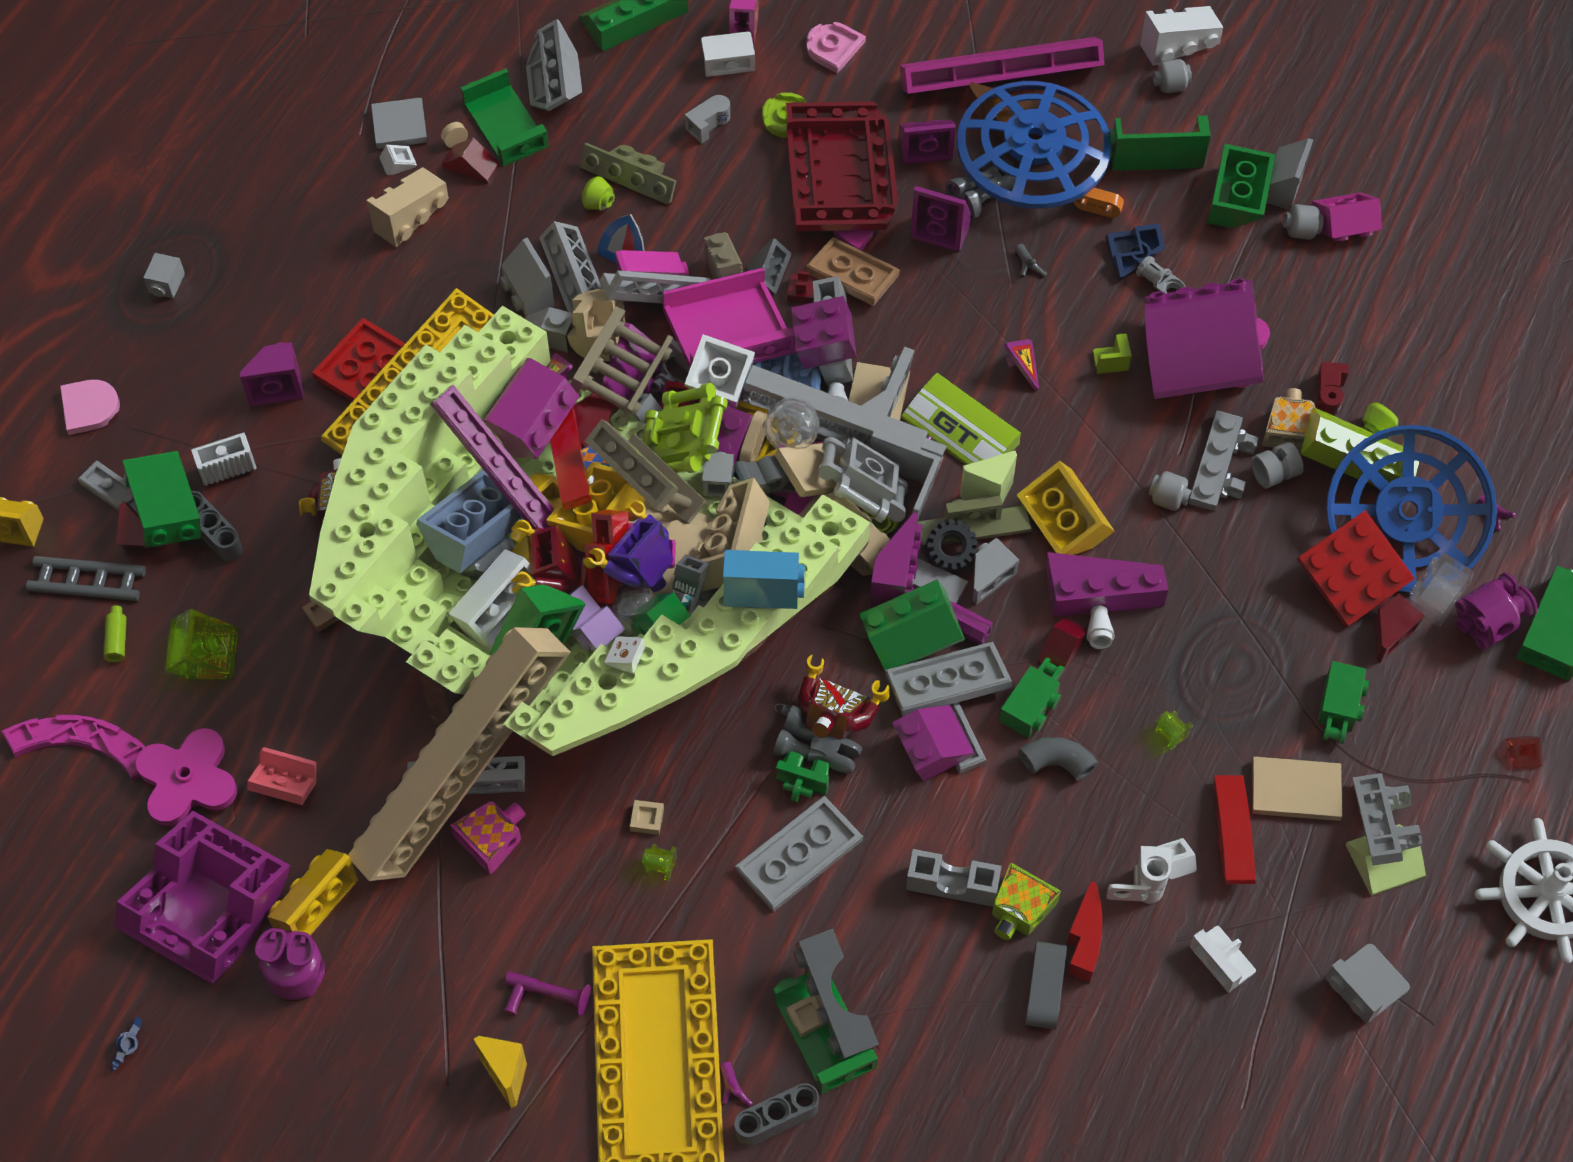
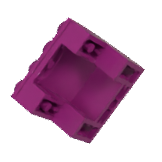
M1237 278L1228 284L1208 283L1203 288L1192 289L1190 287H1183L1173 293L1165 294V292L1158 291L1145 297L1146 338L1155 399L1264 382L1263 360L1257 328V311L1252 280Z
M192 811L155 844L153 869L117 901L114 928L213 984L240 957L260 931L269 916L270 909L276 903L290 871V865Z

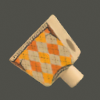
M1289 388L1285 391V397L1275 398L1262 443L1263 447L1274 448L1290 442L1298 451L1302 450L1310 413L1315 408V405L1310 400H1302V392L1299 389Z

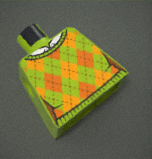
M1011 863L993 906L992 915L1000 920L994 932L1004 940H1010L1015 930L1025 935H1030L1057 905L1061 891Z

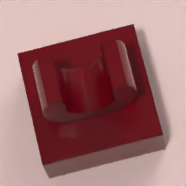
M805 271L791 274L787 301L814 303L813 281H816L817 278L809 276V272Z

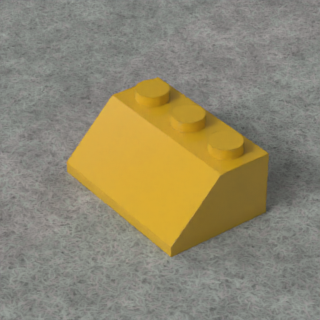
M1061 461L1057 462L1017 494L1056 553L1075 555L1094 548L1115 532L1073 470Z
M593 462L586 469L592 502L566 511L560 502L546 519L549 526L557 525L566 540L578 551L585 552L586 543L593 542L591 513L607 509L624 511L633 502L641 501L644 503L646 500L612 467Z
M0 497V542L34 547L44 519L37 504L30 501H9Z
M326 849L321 856H316L310 863L309 870L304 876L297 878L290 886L289 893L283 900L277 901L270 909L268 919L272 928L292 932L300 931L311 935L358 881L350 857L345 853Z

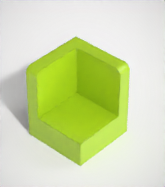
M1127 334L1116 335L1114 347L1096 348L1093 350L1097 374L1129 371L1132 355Z

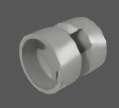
M1290 442L1274 447L1272 452L1267 450L1257 454L1251 460L1253 473L1257 481L1266 489L1281 483L1283 479L1289 480L1303 473L1302 458L1296 447Z

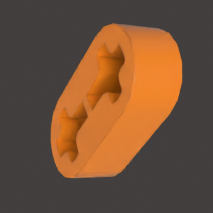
M1093 188L1086 195L1075 200L1074 204L1081 210L1114 218L1120 215L1124 200L1118 194Z

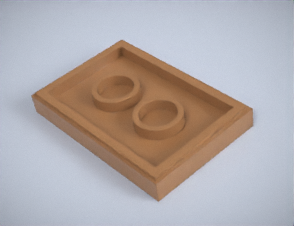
M834 237L826 243L806 266V272H809V275L819 280L839 276L846 293L872 306L883 296L900 273V269Z

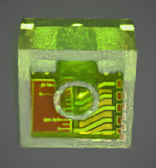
M189 609L171 620L165 671L189 680H230L233 678L238 627L193 609Z

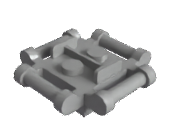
M834 437L824 439L822 444L824 452L823 462L819 466L818 474L824 480L833 479V482L837 483L833 495L840 499L844 497L872 514L873 519L880 523L886 518L888 513L892 521H902L906 513L903 505L904 496L908 492V483L898 476L899 465L855 438L850 439L846 437L843 442ZM835 454L840 457L838 465L834 464Z

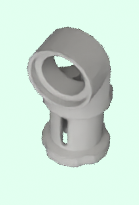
M1152 256L1146 257L1137 268L1136 275L1145 277L1153 283L1155 289L1165 292V294H1167L1166 290L1169 288L1180 289L1185 287V284L1174 276L1171 270L1163 269L1155 263V259Z

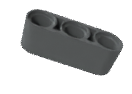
M191 491L200 516L201 538L222 560L228 562L237 560L243 552L237 531L201 493Z
M1036 942L1025 1025L1056 1030L1067 951L1066 945Z
M800 1084L743 1110L736 1116L734 1122L737 1141L743 1146H753L813 1118L818 1112V1091L810 1084ZM801 1097H808L813 1103L808 1107H802L798 1105L797 1100ZM773 1110H780L785 1116L780 1120H773L769 1117V1113ZM745 1123H752L757 1127L753 1133L749 1134L744 1133L740 1128Z

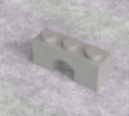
M913 849L906 890L993 907L1002 866L972 860L971 865L968 867H955L945 863L942 860V854Z

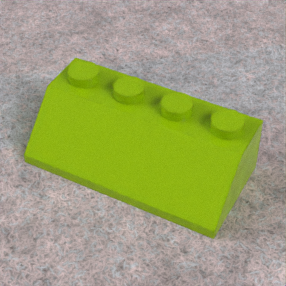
M1313 408L1310 413L1301 455L1337 469L1339 463L1352 448L1374 433ZM1383 439L1365 448L1361 454L1372 465L1385 456L1403 452V446L1388 439ZM1353 461L1344 471L1345 474L1357 479L1363 474ZM1402 461L1388 464L1380 468L1378 472L1388 483L1402 477ZM1414 461V476H1415V477H1416V473H1417V468H1418L1419 461ZM1370 480L1366 482L1368 484L1375 486Z

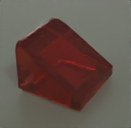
M1521 736L1506 738L1513 769L1542 766L1541 737Z

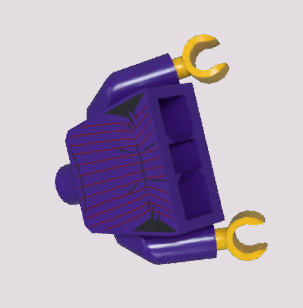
M635 501L624 511H628L629 521H637L609 552L608 557L610 560L605 559L602 549L594 548L589 553L595 556L596 561L587 557L583 560V563L588 568H595L597 566L604 568V573L630 587H647L651 591L657 592L666 586L667 582L663 574L673 562V556L669 547V532L662 526L661 521H657L650 514L648 516L645 514L646 507L643 502Z

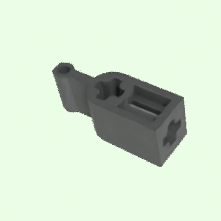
M775 455L763 457L757 462L738 461L734 465L740 482L755 478L759 486L766 493L797 492Z

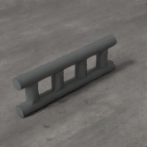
M34 556L33 566L41 567L38 581H27L26 590L31 592L138 601L140 591L132 590L135 576H145L146 567L142 565ZM53 569L68 570L65 583L49 582ZM80 571L96 572L93 586L77 585ZM107 574L123 575L120 588L104 587Z

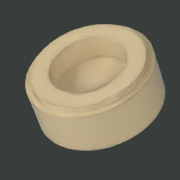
M453 122L442 130L441 138L446 146L452 148L454 145L466 141L468 132L462 123Z

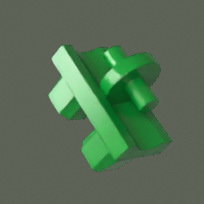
M789 751L784 761H778L776 780L784 782L783 789L792 792L791 801L798 802L801 795L811 798L813 792L826 796L829 787V763L814 760L811 770L801 767L804 756Z

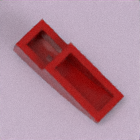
M607 509L591 513L593 542L585 544L586 558L589 557L596 561L595 556L590 554L589 551L599 548L604 552L605 559L610 560L608 557L609 552L629 530L628 511ZM600 566L595 568L587 567L588 592L595 602L614 603L621 582L604 573V568Z
M1092 881L1086 891L1067 940V944L1077 947L1067 974L1088 983L1091 981L1099 956L1103 919L1097 883Z

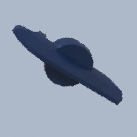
M137 1016L128 1032L119 1034L115 1040L117 1051L110 1065L112 1071L116 1070L124 1061L125 1055L132 1054L138 1046L136 1035L141 1027L142 1020Z

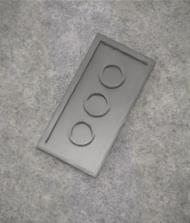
M993 642L885 670L886 680L902 717L917 709L950 705L1012 688V680Z
M823 796L735 866V871L774 912L862 842L863 836Z

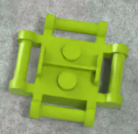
M705 383L700 388L681 392H664L662 395L663 411L648 410L645 413L644 421L646 425L642 441L650 449H652L654 444V452L676 473L684 471L688 473L698 472L701 463L710 461L711 454L718 451L719 441L717 438L722 414L727 409L728 400L724 397L716 396V388L712 383ZM701 399L700 403L678 407V403Z

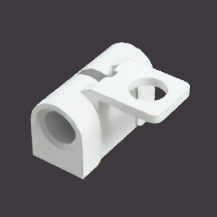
M1141 846L1139 859L1134 867V885L1110 884L1106 898L1109 900L1142 901L1148 904L1158 902L1164 894L1171 873V847ZM1118 891H1127V892H1130V893L1120 894V893H1116V892H1118Z

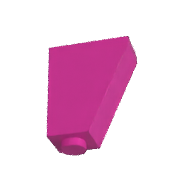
M626 250L615 252L617 270L689 276L687 264L685 261L681 262L678 252Z

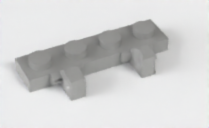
M1216 411L1189 504L1215 511L1219 497L1226 498L1228 495L1241 499L1245 481L1234 477L1230 478V474L1227 473L1232 453L1241 451L1254 455L1258 443V437L1240 429L1243 417Z
M1382 773L1353 777L1354 790L1372 865L1403 861V850L1422 846L1419 825L1395 826L1392 811L1395 809L1398 810L1412 806L1408 785L1387 787L1385 786Z

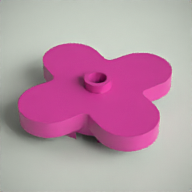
M207 728L198 729L186 738L178 750L164 744H151L138 754L136 759L137 771L144 781L156 786L148 799L147 807L152 819L159 825L173 826L178 824L188 815L192 807H197L198 805L216 811L227 808L235 800L237 786L233 777L228 772L217 768L224 756L225 746L221 736L216 731Z

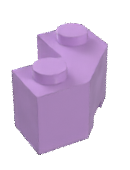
M583 585L569 593V595L583 600L586 604L570 634L585 651L589 650L591 653H594L600 644L606 646L625 630L607 606L600 608Z

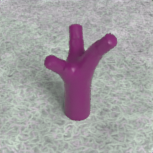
M1484 494L1477 500L1478 504H1485ZM1497 505L1495 530L1499 531L1501 529V517L1515 518L1516 514L1508 512Z
M731 1062L720 1064L719 1067L725 1084L721 1102L726 1104L732 1093L750 1107L753 1102L746 1097L740 1088Z

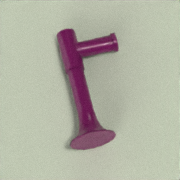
M509 971L505 978V984L512 986L513 990L503 1011L515 1016L524 990L567 1001L577 1008L578 1015L581 1016L588 1006L591 987L588 984L584 989L570 990Z

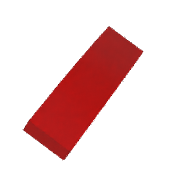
M1214 775L1213 787L1217 804L1215 813L1219 830L1218 845L1225 884H1255L1253 840L1244 776Z

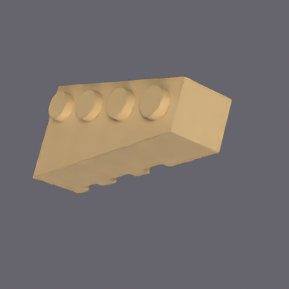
M755 478L729 485L716 509L718 516L712 522H709L705 529L708 533L704 542H698L694 550L697 554L695 558L710 563L701 592L722 586L725 550L750 551L756 542L760 544L770 501ZM689 565L692 568L698 569L696 566Z

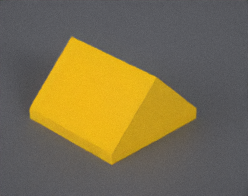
M477 1036L473 1040L479 1059L512 1109L517 1106L527 1066L522 1044Z

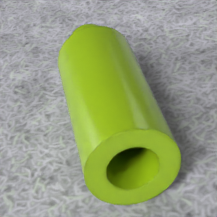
M112 606L110 614H107L105 617L103 658L108 662H121L125 659L127 617L122 614L121 606Z

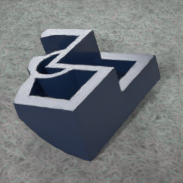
M1160 223L1135 226L1133 230L1108 233L1105 237L1109 255L1118 279L1126 277L1137 269L1146 257H1154L1165 249Z

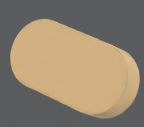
M756 411L753 415L740 452V461H756L769 424L767 413Z

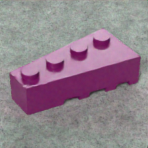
M1047 552L1044 569L1053 617L1091 614V609L1095 606H1104L1108 612L1165 605L1168 585L1163 565Z

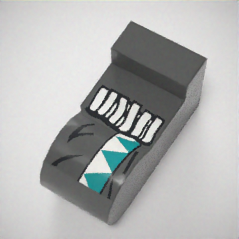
M685 554L676 564L671 593L674 592L687 612L691 614L698 602L710 563ZM689 565L696 566L698 569L692 568Z

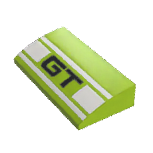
M938 373L928 381L902 414L903 420L910 425L928 431L927 437L930 436L933 441L946 445L945 450L965 465L1011 452L1020 444L1021 432Z

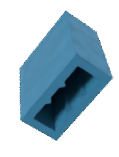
M725 550L723 571L724 606L797 609L798 598H804L805 565L799 564V553Z

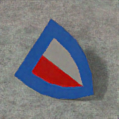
M632 214L619 217L609 224L602 234L597 254L616 263V251H645L643 237Z

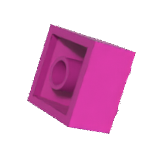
M1359 192L1312 201V206L1317 207L1319 212L1323 214V235L1333 238V241L1348 240L1349 235L1358 234L1359 237L1371 236L1373 231L1382 230L1379 198Z

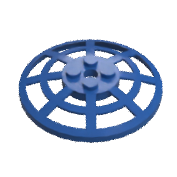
M1040 81L1008 83L984 93L964 113L957 134L959 160L972 182L986 194L1001 202L1031 209L1062 206L1086 195L1104 176L1111 153L1109 130L1097 109L1081 95L1065 87ZM1020 89L1045 90L1043 95L1023 94L1012 97L1007 93L1008 91ZM1054 94L1064 95L1076 101L1088 111L1078 113L1067 103L1054 98ZM997 96L1002 101L991 109L985 120L970 119L974 110L990 98ZM1027 100L1041 101L1038 109L1024 110L1018 102ZM1054 104L1064 109L1070 115L1059 119L1048 111L1050 105ZM1005 107H1008L1014 114L1008 122L993 121L995 116ZM1096 120L1101 127L1104 139L1103 152L1088 145L1089 133L1085 124L1086 121ZM1077 124L1081 133V142L1066 137L1065 127ZM966 129H981V143L985 154L974 161L971 160L967 151L965 141ZM989 130L1004 132V143L992 148L989 140ZM1037 134L1041 138L1038 140L1031 139L1029 135ZM1064 147L1078 151L1069 163L1064 166L1062 165L1058 157L1063 152ZM1009 152L1011 156L1021 161L1019 169L1000 159V156ZM1085 155L1099 161L1098 167L1091 176L1074 187L1068 173L1079 166ZM992 162L1002 172L1016 178L1013 191L1006 190L992 183L981 174L979 169ZM1049 163L1053 169L1048 172H1029L1031 165ZM1058 178L1064 189V192L1045 196L1023 194L1026 180L1049 181Z
M1404 425L1378 431L1363 439L1348 452L1339 463L1331 479L1327 493L1326 515L1330 534L1337 530L1334 515H1350L1351 519L1366 510L1370 516H1375L1376 522L1381 529L1380 531L1386 539L1391 538L1394 541L1403 543V559L1401 560L1415 579L1399 591L1412 593L1430 591L1446 586L1461 578L1474 567L1483 556L1491 541L1496 525L1497 503L1491 477L1483 462L1471 448L1458 438L1442 430L1428 426ZM1404 435L1403 452L1385 456L1372 465L1361 454L1365 448L1380 440ZM1415 435L1439 440L1455 449L1458 454L1446 465L1433 456L1414 452ZM1353 461L1363 474L1354 487L1350 504H1334L1339 481L1347 466ZM1402 461V477L1388 483L1378 472L1380 468L1388 464ZM1414 461L1426 463L1439 470V472L1429 482L1423 478L1415 477ZM1466 461L1473 467L1481 482L1485 495V504H1468L1464 487L1455 474ZM1447 479L1456 492L1458 504H1443L1437 489ZM1370 480L1380 490L1375 504H1359L1362 490L1366 482ZM1405 502H1411L1415 505L1416 514L1414 517L1409 518L1403 515L1401 509ZM1468 515H1485V525L1481 538L1472 554L1467 557L1455 546L1465 531ZM1443 516H1459L1456 529L1448 541L1437 529L1442 522ZM1429 538L1440 548L1437 552L1427 557L1415 559L1414 543ZM1446 555L1459 565L1456 570L1440 579L1421 584L1416 582V567L1432 564Z

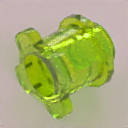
M1166 711L1155 722L1158 725L1155 731L1162 733L1170 741L1167 745L1170 750L1186 739L1193 727L1191 722L1185 725L1177 717V711L1172 713Z
M653 844L651 849L646 848L642 858V865L646 866L645 871L647 873L654 871L665 874L664 880L669 881L677 857V847L672 846L670 851L657 848V844Z

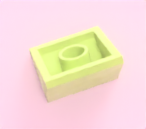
M1014 450L963 466L960 489L961 498L966 501L978 499L985 495H1000L1003 504L1013 484L1017 459L1016 451Z
M1366 836L1346 842L1345 844L1371 896L1417 881L1426 876L1421 846L1403 850V861L1372 865Z

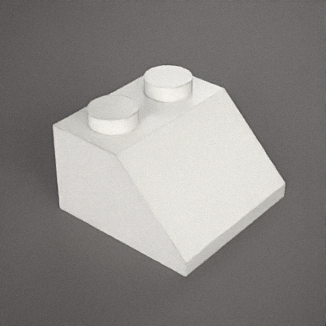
M703 334L684 386L691 390L700 388L702 384L712 383L716 388V396L724 397L728 400L727 406L736 409L751 369L755 352Z

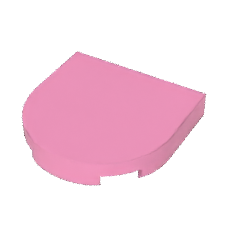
M838 22L827 25L819 24L808 33L806 48L809 56L815 62L838 74L866 42V36Z
M86 380L60 386L66 429L69 435L102 428L109 424L108 421L119 411L120 401L115 389L105 381Z

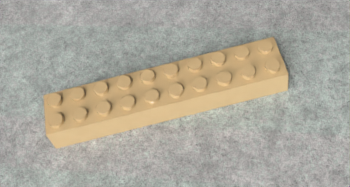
M514 627L505 634L501 646L487 659L486 666L480 675L470 682L469 690L464 697L454 704L453 712L436 729V735L432 741L420 751L418 760L413 767L404 773L403 780L397 789L388 795L386 804L381 811L371 818L370 826L365 833L355 840L354 848L348 856L369 881L401 878L408 874L513 730L503 725L504 722L521 702L529 706L569 656L571 652L547 628Z

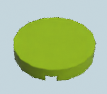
M780 93L775 98H769L762 108V122L765 128L773 135L786 137V103L806 102V99L794 93Z

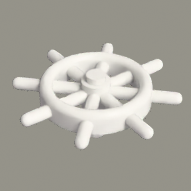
M1535 818L1531 822L1535 841L1523 845L1513 854L1494 840L1486 843V849L1506 864L1500 876L1499 887L1480 888L1476 890L1475 897L1481 901L1501 899L1507 914L1517 924L1506 938V944L1509 947H1515L1526 933L1546 940H1557L1560 959L1564 964H1569L1573 960L1569 939L1573 938V921L1565 923L1562 905L1573 913V898L1570 896L1573 895V883H1570L1573 879V845L1547 839L1543 821L1540 818ZM1538 857L1542 875L1524 862ZM1551 857L1563 860L1566 863L1558 864L1554 870ZM1516 872L1534 885L1515 886ZM1537 897L1529 910L1524 907L1519 899ZM1547 906L1550 908L1553 923L1538 918Z

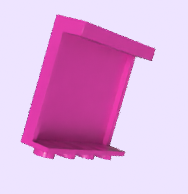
M764 268L663 292V312L689 369L703 334L755 352L753 363L795 353L793 327H786L765 284Z

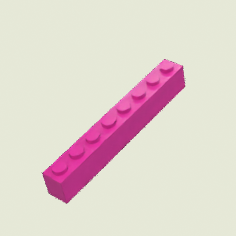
M1097 37L902 64L900 65L902 90L909 94L970 85L971 82L979 84L1103 66V41Z

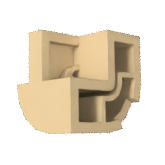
M603 289L584 292L572 300L574 308L572 325L574 327L567 335V338L574 351L584 358L614 308L617 306L624 310L623 301L609 300ZM625 313L621 319L623 323H625ZM612 336L611 340L615 341V345H617L619 341V336L618 338L615 336ZM602 353L600 357L604 359L603 362H610L612 355L608 354L606 356Z

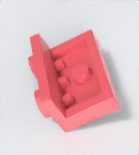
M263 747L260 751V764L249 778L247 790L303 805L316 785L317 763L309 759Z

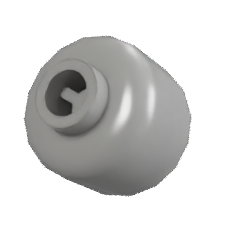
M1182 59L1162 61L1159 63L1157 71L1153 72L1154 85L1159 86V89L1164 94L1183 92L1186 90L1187 85L1191 84V68Z
M1295 204L1289 212H1285L1283 227L1287 228V233L1292 238L1311 240L1322 231L1323 214L1315 206Z
M1165 471L1160 476L1156 474L1149 495L1152 496V502L1155 505L1176 511L1181 504L1187 505L1192 490L1187 489L1188 480L1185 477Z

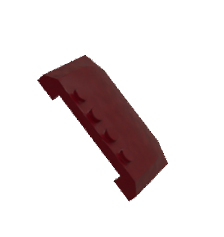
M874 101L786 103L785 126L795 231L887 230L898 207L890 124L885 115L882 116L877 110V104Z

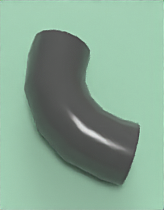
M1042 737L1018 749V755L1022 763L1033 774L1047 766H1059L1066 769L1076 781H1079L1090 775L1099 765L1097 759L1081 744L1063 737Z

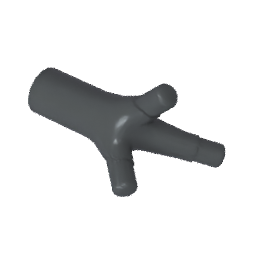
M1019 244L1015 247V251L1022 262L1021 276H1025L1027 268H1031L1043 277L1047 275L1036 264V260L1032 259L1024 244Z

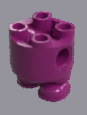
M1507 572L1499 575L1498 579L1482 584L1455 602L1459 617L1455 620L1457 628L1463 634L1468 632L1481 650L1489 648L1517 630L1520 625V614L1530 617L1538 613L1537 603L1532 593L1523 585L1518 588L1516 579Z
M278 928L269 929L260 936L255 952L259 958V968L270 991L278 997L287 1000L312 997L325 975V963L312 937L305 932L284 931Z

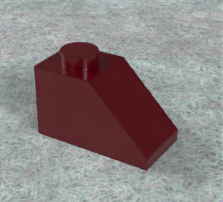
M1399 593L1391 601L1388 598L1385 599L1376 610L1378 612L1374 623L1376 656L1380 662L1417 631L1424 618V615Z

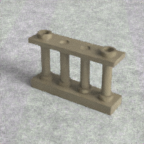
M616 306L570 385L577 394H579L580 390L584 392L588 390L624 410L625 413L619 424L624 426L629 417L634 419L642 405L638 403V400L659 363L665 364L673 351L668 348L673 337L668 335L662 347L625 327V323L621 322L625 311ZM612 336L617 338L621 336L655 355L656 358L652 365L615 345V341L611 340ZM602 353L606 356L610 354L646 375L640 383L604 363V359L600 356ZM599 372L636 393L632 400L629 401L593 381L590 373Z
M601 419L585 440L602 459L655 509L662 511L668 504L690 524L707 502L636 435L633 434L627 440L612 425Z

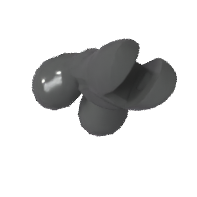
M1009 159L1003 160L1004 162L1013 167V164ZM995 165L980 171L992 183L1006 190L1014 187L1016 178L1002 172ZM968 176L948 180L945 183L946 194L966 200L971 212L970 221L976 219L981 214L982 202L988 198L994 199L980 188L972 190L977 186Z
M793 705L787 716L784 729L781 730L773 755L785 757L789 751H793L804 756L808 762L821 760L829 763V768L835 771L852 774L855 763L846 756L858 758L863 748L848 738L839 740L829 735L825 738L815 736L812 728L805 725L801 709ZM794 737L810 741L811 744H804L796 740Z

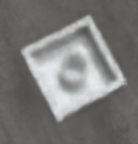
M1443 553L1440 558L1434 557L1426 569L1427 577L1423 582L1418 580L1410 591L1411 604L1426 619L1441 627L1455 607V602L1462 597L1473 578V571L1446 553Z

